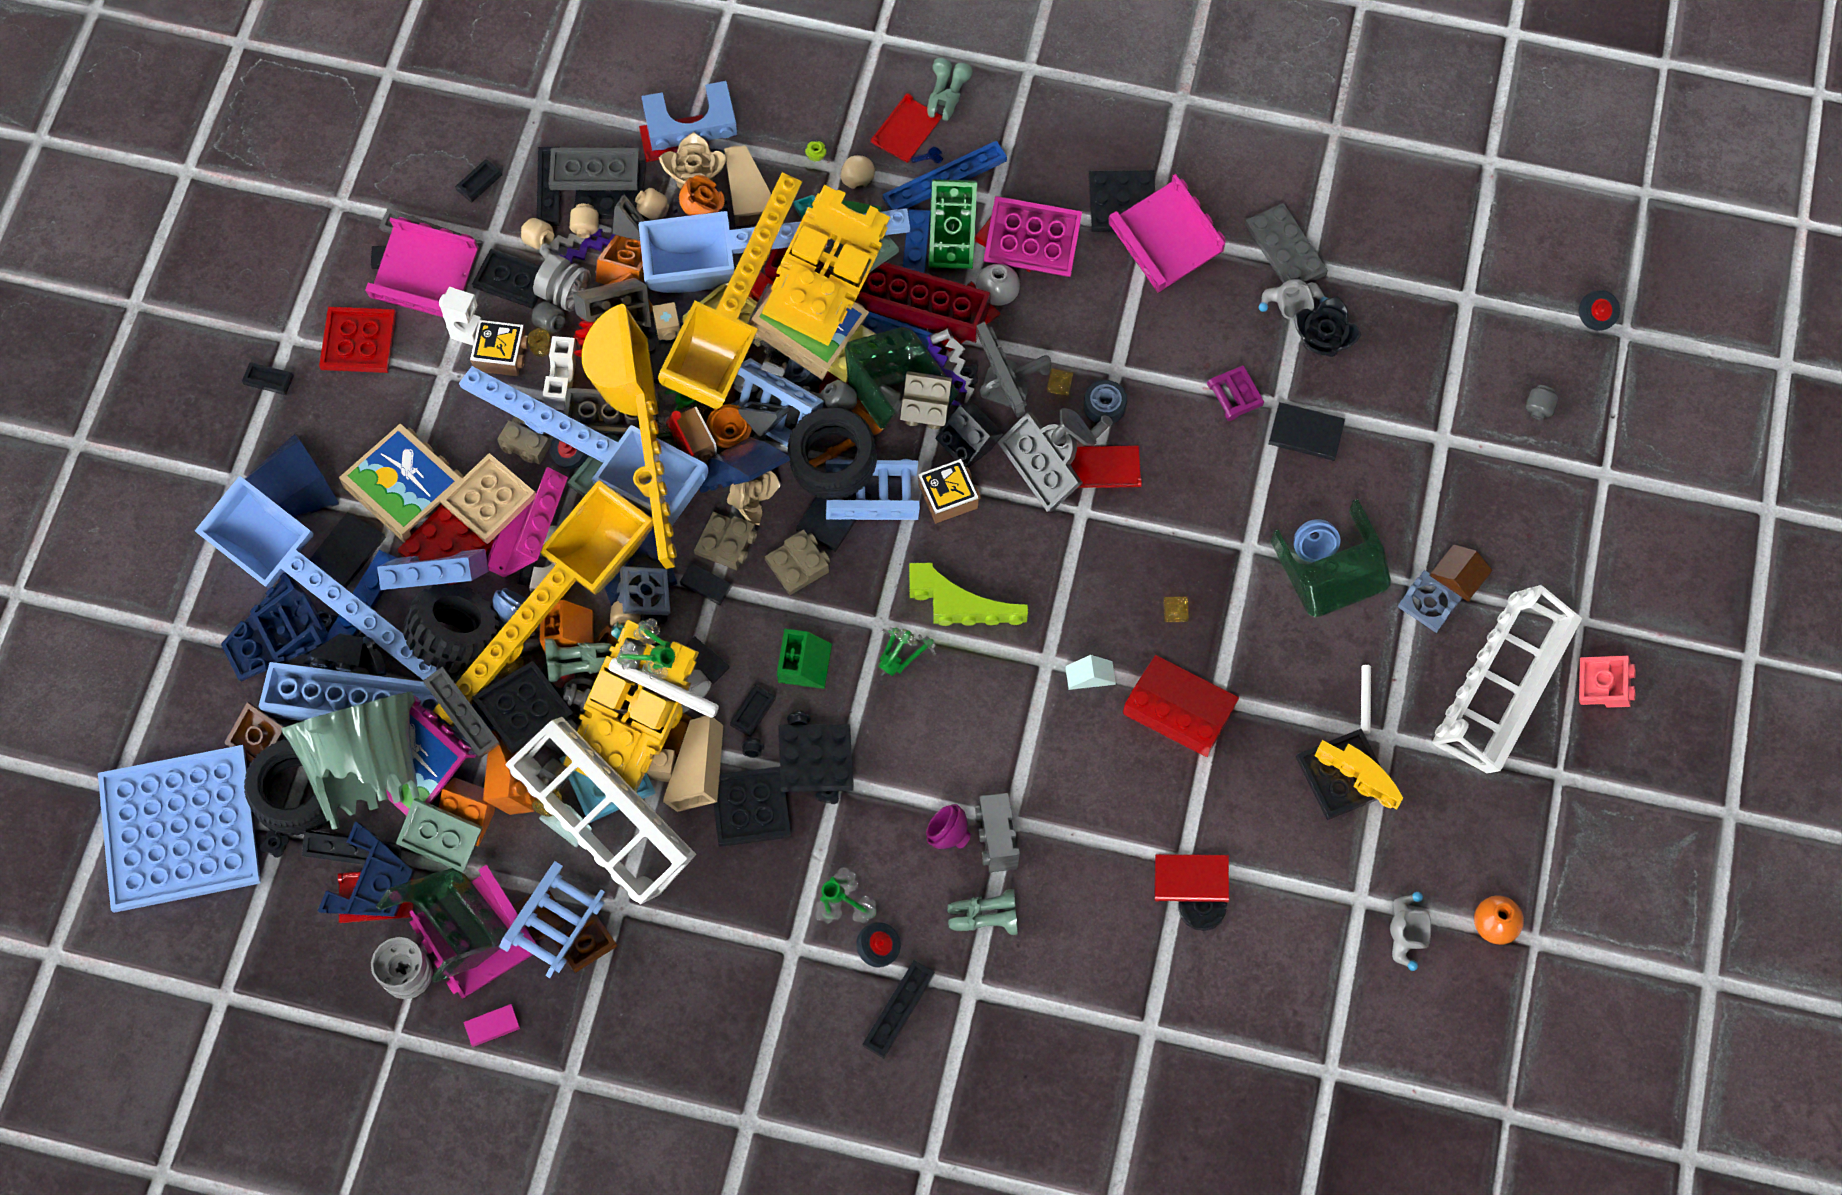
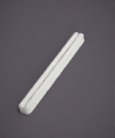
M618 658L610 661L608 669L620 676L711 718L718 712L719 706L707 699L640 668L631 669L622 666L617 662Z

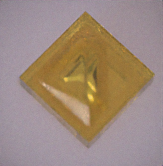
M1051 368L1047 392L1069 396L1073 373Z
M1164 597L1165 622H1188L1187 597Z

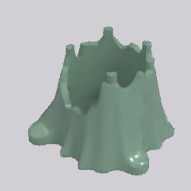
M405 692L281 728L299 758L326 820L330 821L332 830L340 828L337 807L342 808L349 816L354 815L356 812V800L367 801L369 811L379 808L376 798L378 797L379 801L389 799L386 789L392 795L394 803L403 801L401 794L403 784H408L412 798L420 797L417 789L418 783L410 742L409 712L415 703L413 692Z

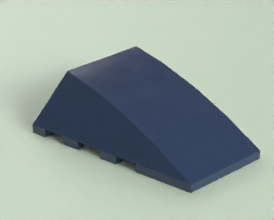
M295 434L245 478L246 481L294 518H298L297 515L320 511V508L329 505L331 507L339 505L324 476Z
M747 438L708 459V476L699 490L701 493H704L708 490L718 489V485H722L724 488L732 484L736 485L751 481L790 461V458L766 442Z
M286 572L279 577L281 579L280 582L265 593L267 595L266 598L250 610L251 615L245 621L241 620L221 643L238 680L241 682L268 670L270 662L282 664L320 647L326 641L328 632L310 597Z

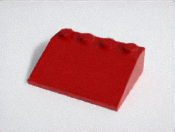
M1155 655L1124 705L1123 715L1208 757L1239 701V697Z

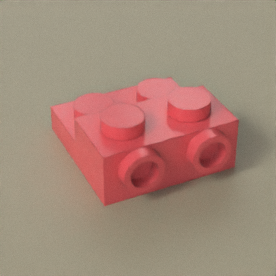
M1629 656L1581 657L1580 704H1605L1606 708L1631 707V700H1635L1636 697L1635 686H1631V678L1636 677L1635 664H1631Z

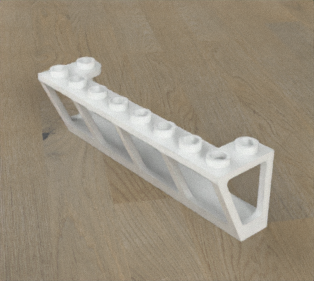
M1542 585L1514 592L1507 600V607L1497 618L1498 623L1487 636L1488 641L1485 647L1477 654L1475 665L1467 672V679L1464 685L1456 692L1457 697L1454 703L1447 709L1443 723L1435 731L1436 736L1432 741L1435 746L1485 773L1501 771L1582 620L1578 614ZM1542 594L1565 614L1559 615L1536 603V601ZM1531 608L1553 620V624L1539 649L1509 633L1518 614L1523 609ZM1504 640L1523 648L1535 656L1519 686L1488 670ZM1484 677L1514 692V696L1499 724L1467 708ZM1463 715L1494 731L1483 753L1463 738L1468 728V722L1461 719ZM1458 741L1480 759L1477 760L1447 743Z
M563 717L551 720L506 763L512 776L521 780L527 787L528 792L544 804L545 810L555 815L561 822V826L577 838L578 844L582 848L587 849L594 856L595 861L611 873L612 879L628 891L630 898L640 904L659 896L696 855ZM551 738L572 760V763L551 784L546 786L538 778L542 768L533 756ZM577 767L606 795V798L582 821L552 792ZM611 802L640 830L639 834L616 856L586 827ZM644 837H647L672 863L655 882L645 876L636 879L620 862Z

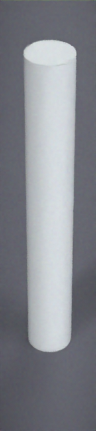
M1362 665L1361 729L1364 734H1370L1371 666Z

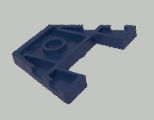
M355 822L347 843L369 851V855L350 899L326 891L318 912L396 917L415 870L361 823Z

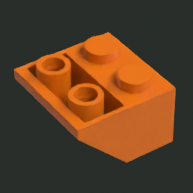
M559 600L540 623V643L545 654V639L549 638L554 639L559 647L578 646L577 643L584 642L594 643L593 610L565 600Z
M454 777L442 789L438 808L482 826L483 829L476 843L478 847L494 815L495 807L483 800L484 788Z

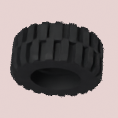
M448 583L439 584V586L435 584L428 586L427 589H422L415 596L403 624L404 639L407 640L406 644L409 649L414 651L413 654L418 659L424 660V664L429 667L430 665L435 666L436 670L443 667L444 670H449V673H456L459 670L461 673L466 672L498 634L500 629L496 611H492L493 606L489 601L486 602L484 600V596L480 593L472 592L473 589L462 588L459 584L448 585ZM439 622L456 626L464 633L450 631Z

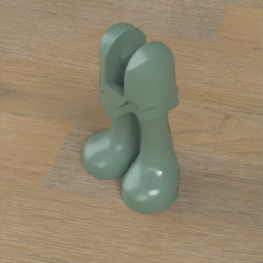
M937 58L933 63V71L937 76V81L928 101L927 113L929 117L935 118L938 106H945L942 120L948 121L961 96L959 93L963 83L970 79L973 69L968 64L957 63L953 70L950 89L945 90L952 72V64L947 59Z
M545 639L548 681L550 683L556 682L562 676L579 672H588L589 674L600 672L606 657L596 658V656L611 654L612 651H609L612 644L584 642L577 643L578 646L559 647L554 639ZM573 658H580V659H581V661H579V662H571V663H558V662H557V661L567 660V659H573Z
M1008 889L997 897L982 899V896L948 904V913H966V917L952 918L948 921V926L952 930L974 931L976 928L1002 926L1010 935H1018L1014 889ZM985 910H1007L1001 913L982 915V911Z

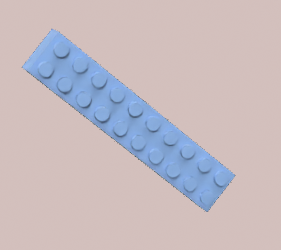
M270 662L259 708L273 718L304 721L405 692H413V695L420 699V705L431 711L439 703L421 681ZM473 703L472 707L475 709V711L478 713V715L481 717V719L484 721V723L487 725L490 731H494ZM438 716L437 720L442 725L446 724L450 726L447 722H445L442 718ZM456 725L450 726L455 731L454 735L459 740L463 739L468 742Z

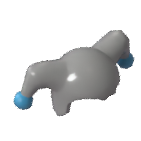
M1292 279L1284 282L1280 287L1266 289L1262 294V300L1258 308L1260 311L1265 312L1268 309V302L1273 301L1278 303L1279 309L1285 318L1294 320L1295 313L1301 309H1314L1312 297L1319 299L1320 303L1328 298L1324 296L1316 283L1306 284L1299 279Z
M1420 892L1394 900V918L1390 924V933L1394 940L1392 958L1395 962L1407 966L1410 971H1415L1418 968V963L1407 958L1406 953L1410 949L1428 948L1431 938V919L1428 911L1411 910L1408 907L1412 902H1421L1423 900V895Z

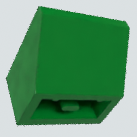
M784 629L777 669L778 683L825 689L832 644L806 631Z

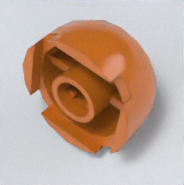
M695 175L683 184L679 193V202L683 211L688 216L716 213L724 206L722 191L718 193L714 188L716 184L709 178Z

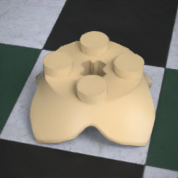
M692 132L681 141L677 153L665 152L659 157L663 169L674 178L677 186L682 188L683 184L695 175L705 176L713 180L723 168L726 162V155L720 151L712 153L706 140Z
M769 471L751 481L736 485L732 484L727 503L737 508L747 521L759 525L762 517V506H760L759 502L772 497L781 486V483L775 473Z

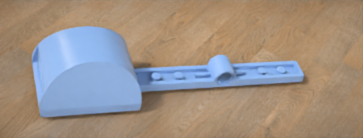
M907 208L881 211V213L890 217L885 235L910 232ZM727 211L640 222L639 233L646 286L658 292L685 293L711 289L729 282L734 273L732 254L744 252L755 227L729 230ZM801 221L782 224L771 249L789 247ZM828 239L826 248L832 245L835 240Z
M471 366L459 382L462 389L523 420L533 431L539 434L546 432L602 462L603 464L592 478L594 484L601 480L645 514L652 517L650 497L644 496L633 481L636 470L645 466L640 429L630 425L619 442H616ZM656 438L662 450V454H659V460L662 461L665 474L662 475V481L665 482L668 494L665 495V501L668 503L671 515L668 516V522L673 526L706 480L708 466L704 462Z
M239 476L195 530V532L267 588H271L279 577L286 572L366 636L372 638L375 643L422 680H425L437 671L435 666L430 665L429 667L424 664V660L418 659L413 654L414 651L410 650L407 646V640L404 639L401 631L302 555L300 552L313 537V532L243 477Z

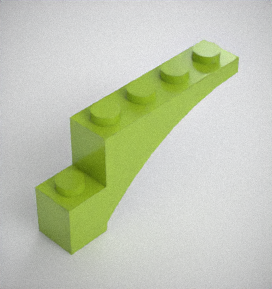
M909 563L910 598H915L916 600L933 598V624L949 626L952 623H962L966 626L976 623L1020 625L1023 622H1027L1028 605L1009 604L979 597L950 582L933 568V563Z

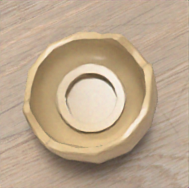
M851 156L843 164L840 178L845 185L852 189H855L857 186L866 187L874 179L875 167L872 161L865 156Z

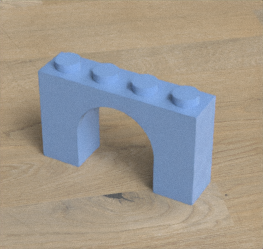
M723 81L705 85L709 110L701 120L689 124L679 123L668 115L663 92L641 96L652 151L679 146L681 141L692 132L704 138L706 142L736 136V121L727 82Z
M485 549L462 551L450 557L419 561L418 556L401 557L377 567L381 590L472 581L489 572Z

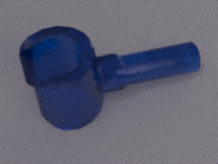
M935 146L931 147L928 153L912 157V163L929 159L937 164L941 163L943 158L939 154H942V151Z

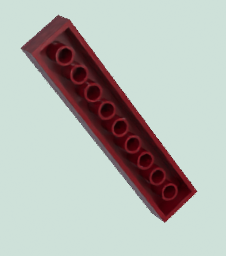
M788 247L773 249L765 266V274L772 281H775L776 277L780 276L776 272ZM820 260L817 265L807 262L815 266V272L819 274L824 267L823 262ZM883 262L868 273L855 303L861 304L869 312L933 331L941 332L949 328L954 337L976 343L978 340L976 326L985 322L991 306V298L988 291ZM829 269L824 274L827 278L833 275Z

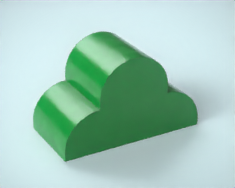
M932 179L929 267L973 269L977 181Z

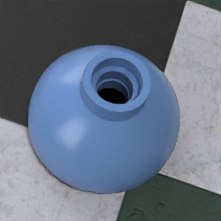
M1315 519L1307 521L1298 528L1294 535V549L1297 555L1307 562L1317 563L1331 558L1340 546L1338 530L1332 523L1326 520Z
M509 589L496 590L492 599L493 609L496 611L501 628L505 626L526 601L525 597Z

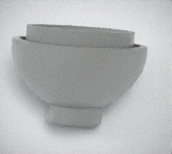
M992 264L981 270L976 280V288L990 292L991 305H1005L1012 302L1019 294L1020 280L1017 273L1011 267L1004 264Z

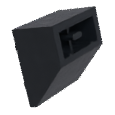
M975 403L959 405L935 439L956 461L961 459L964 467L969 468L990 452L1004 433Z
M339 633L312 651L304 659L303 664H307L312 668H328L336 671L352 672L359 666L363 638Z

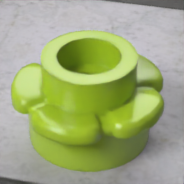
M812 141L808 143L805 153L811 161L818 162L824 158L827 150L822 142Z

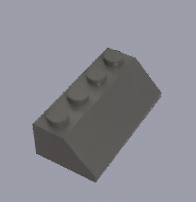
M567 388L564 415L599 433L625 434L630 425L640 429L638 416L627 415L614 409L604 400L597 389ZM656 393L658 414L653 415V419L656 421L658 425L660 401L658 393Z

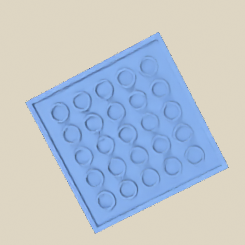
M243 745L98 773L110 906L113 913L261 883L253 811L248 805L245 798L246 795L244 794L247 761Z

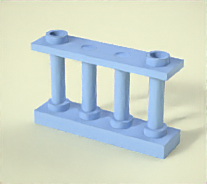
M751 358L742 363L737 373L745 381L740 399L732 403V405L742 407L747 404L752 386L755 384L763 390L761 403L769 404L771 395H774L782 401V406L790 407L791 405L798 409L800 414L797 424L807 414L823 407L824 400L784 377L781 378L761 370L762 365ZM786 414L774 429L766 433V435L787 447L792 430L784 426L787 418Z
M839 458L826 460L825 472H838L847 468L853 460H842ZM910 459L877 460L873 476H879V500H866L865 487L863 486V489L858 490L856 493V500H843L839 498L827 500L826 519L918 520L919 501L911 500V476H917L918 461ZM888 476H902L901 501L888 499Z
M556 861L551 865L506 932L499 946L508 952L512 945L516 947L519 945L550 964L551 966L546 974L549 978H551L554 971L558 973L561 971L567 961L564 959L567 951L592 913L597 915L605 903L601 900L605 893L603 890H600L594 899L562 879L563 876L559 875L563 866ZM557 887L588 906V910L582 918L550 899V895L547 894L549 889ZM544 906L575 925L576 928L571 936H566L537 918V914L534 913L537 907L543 908ZM525 925L536 928L562 944L563 948L558 956H554L525 938L524 933L521 932Z

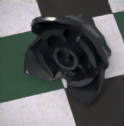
M1338 296L1324 300L1315 311L1301 309L1295 313V327L1304 341L1303 345L1315 354L1334 357L1339 351L1353 346L1361 337L1359 327L1348 322L1347 307Z

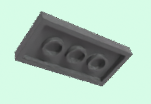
M551 148L550 190H638L639 148Z
M1284 203L1245 221V226L1282 283L1292 279H1299L1308 284L1327 275V268Z

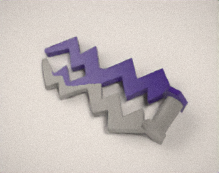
M598 224L597 232L592 234L598 237L597 241L591 240L592 235L589 238H579L577 235L570 233L568 239L558 235L550 244H542L539 252L546 259L552 254L551 250L558 253L560 245L569 248L567 249L566 256L559 254V256L569 260L571 264L573 258L585 261L589 248L602 252V245L607 246L615 234H612L609 240L602 238L601 232L611 233L612 228ZM574 242L581 244L579 251L572 249Z
M949 328L936 334L928 335L929 347L925 358L938 361L932 373L952 378L949 404L958 407L963 405L954 400L959 390L953 387L956 380L963 382L959 392H967L964 402L968 403L975 389L969 387L973 379L960 374L966 360L959 357L965 348L953 338ZM949 339L945 347L955 349L949 360L957 364L953 371L944 368L949 357L938 354L942 348L935 346V343Z

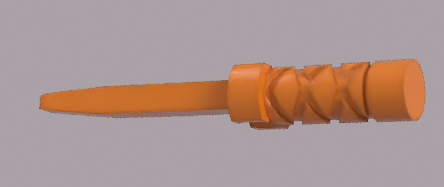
M848 438L833 448L832 446L826 449L827 452L810 460L809 463L817 467L825 463L826 460L837 458V455L856 444Z

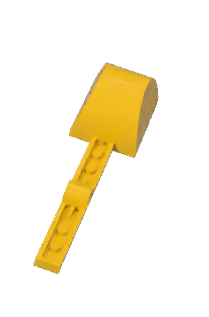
M783 172L781 173L716 310L698 301H694L660 370L658 379L661 385L714 409H719L723 405L758 330L737 319L800 189L801 180Z
M620 304L602 314L590 328L583 344L582 364L587 377L611 407L624 414L638 416L645 466L636 470L633 481L644 496L650 497L658 559L665 569L675 567L674 558L677 557L674 544L671 543V537L674 536L671 523L668 522V516L671 515L670 507L665 501V495L668 494L665 482L662 481V475L665 474L663 463L659 460V454H662L659 441L656 439V434L659 433L658 425L653 419V415L658 414L648 339L624 304Z
M601 480L595 483L541 549L540 553L555 564L554 568L456 682V686L471 705L473 704L472 696L484 690L506 663L510 664L520 656L524 648L523 643L575 581L596 595L618 574L620 568L629 561L654 525L651 517ZM438 704L433 712L453 727L455 724L441 705Z

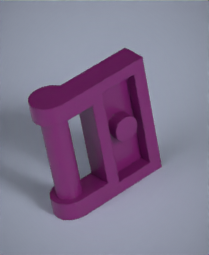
M1244 365L1213 377L1207 382V386L1210 390H1213L1225 411L1224 416L1227 421H1232L1238 416L1257 409L1264 404V400ZM1226 383L1238 406L1232 407L1221 387L1222 384Z

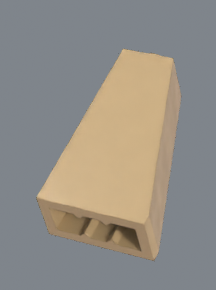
M746 146L724 148L735 226L757 224L771 196V192Z
M703 715L689 722L663 800L664 803L677 812L717 802L723 725L714 717L711 718Z

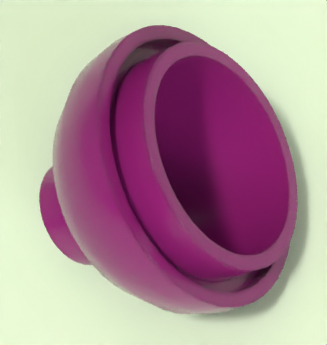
M957 804L941 808L933 816L927 827V843L936 849H948L954 846L959 849L963 848L971 837V833L967 831L968 820L964 810Z

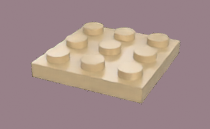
M489 453L439 501L488 544L535 499L536 492Z

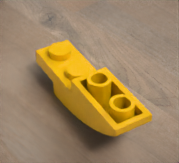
M1322 740L1315 754V757L1321 763L1328 766L1333 765L1340 769L1344 775L1357 778L1353 787L1357 788L1358 792L1362 795L1378 799L1387 808L1393 807L1397 809L1403 799L1399 789L1375 761L1350 744L1347 745L1345 751H1342Z

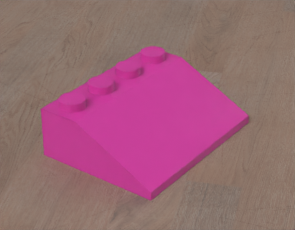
M995 196L983 262L1004 264L1010 267L1071 277L1082 211Z

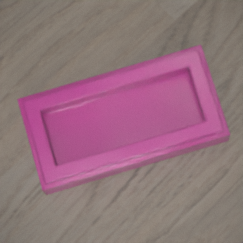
M511 1004L464 1022L472 1047L520 1029Z

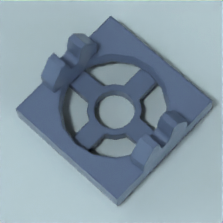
M626 566L620 568L621 582L617 588V593H620L617 601L622 603L624 614H670L667 569ZM641 575V582L638 586L629 585L632 578ZM649 577H651L658 583L657 587H655L654 584L649 581ZM642 584L649 585L652 589V594L649 596L642 594L640 586ZM629 593L638 594L643 599V607L636 604ZM654 595H659L656 600L657 604L651 607V598Z
M1424 570L1410 586L1406 595L1399 603L1398 608L1437 633L1462 600V597L1429 576L1430 573ZM1424 586L1436 587L1433 593L1424 594L1418 590ZM1442 592L1445 593L1448 599V607L1446 608L1439 603L1438 597ZM1413 596L1420 600L1421 609L1419 611L1414 606ZM1431 597L1436 601V606L1428 608L1424 605L1423 600ZM1437 611L1441 615L1429 617L1426 616V613Z

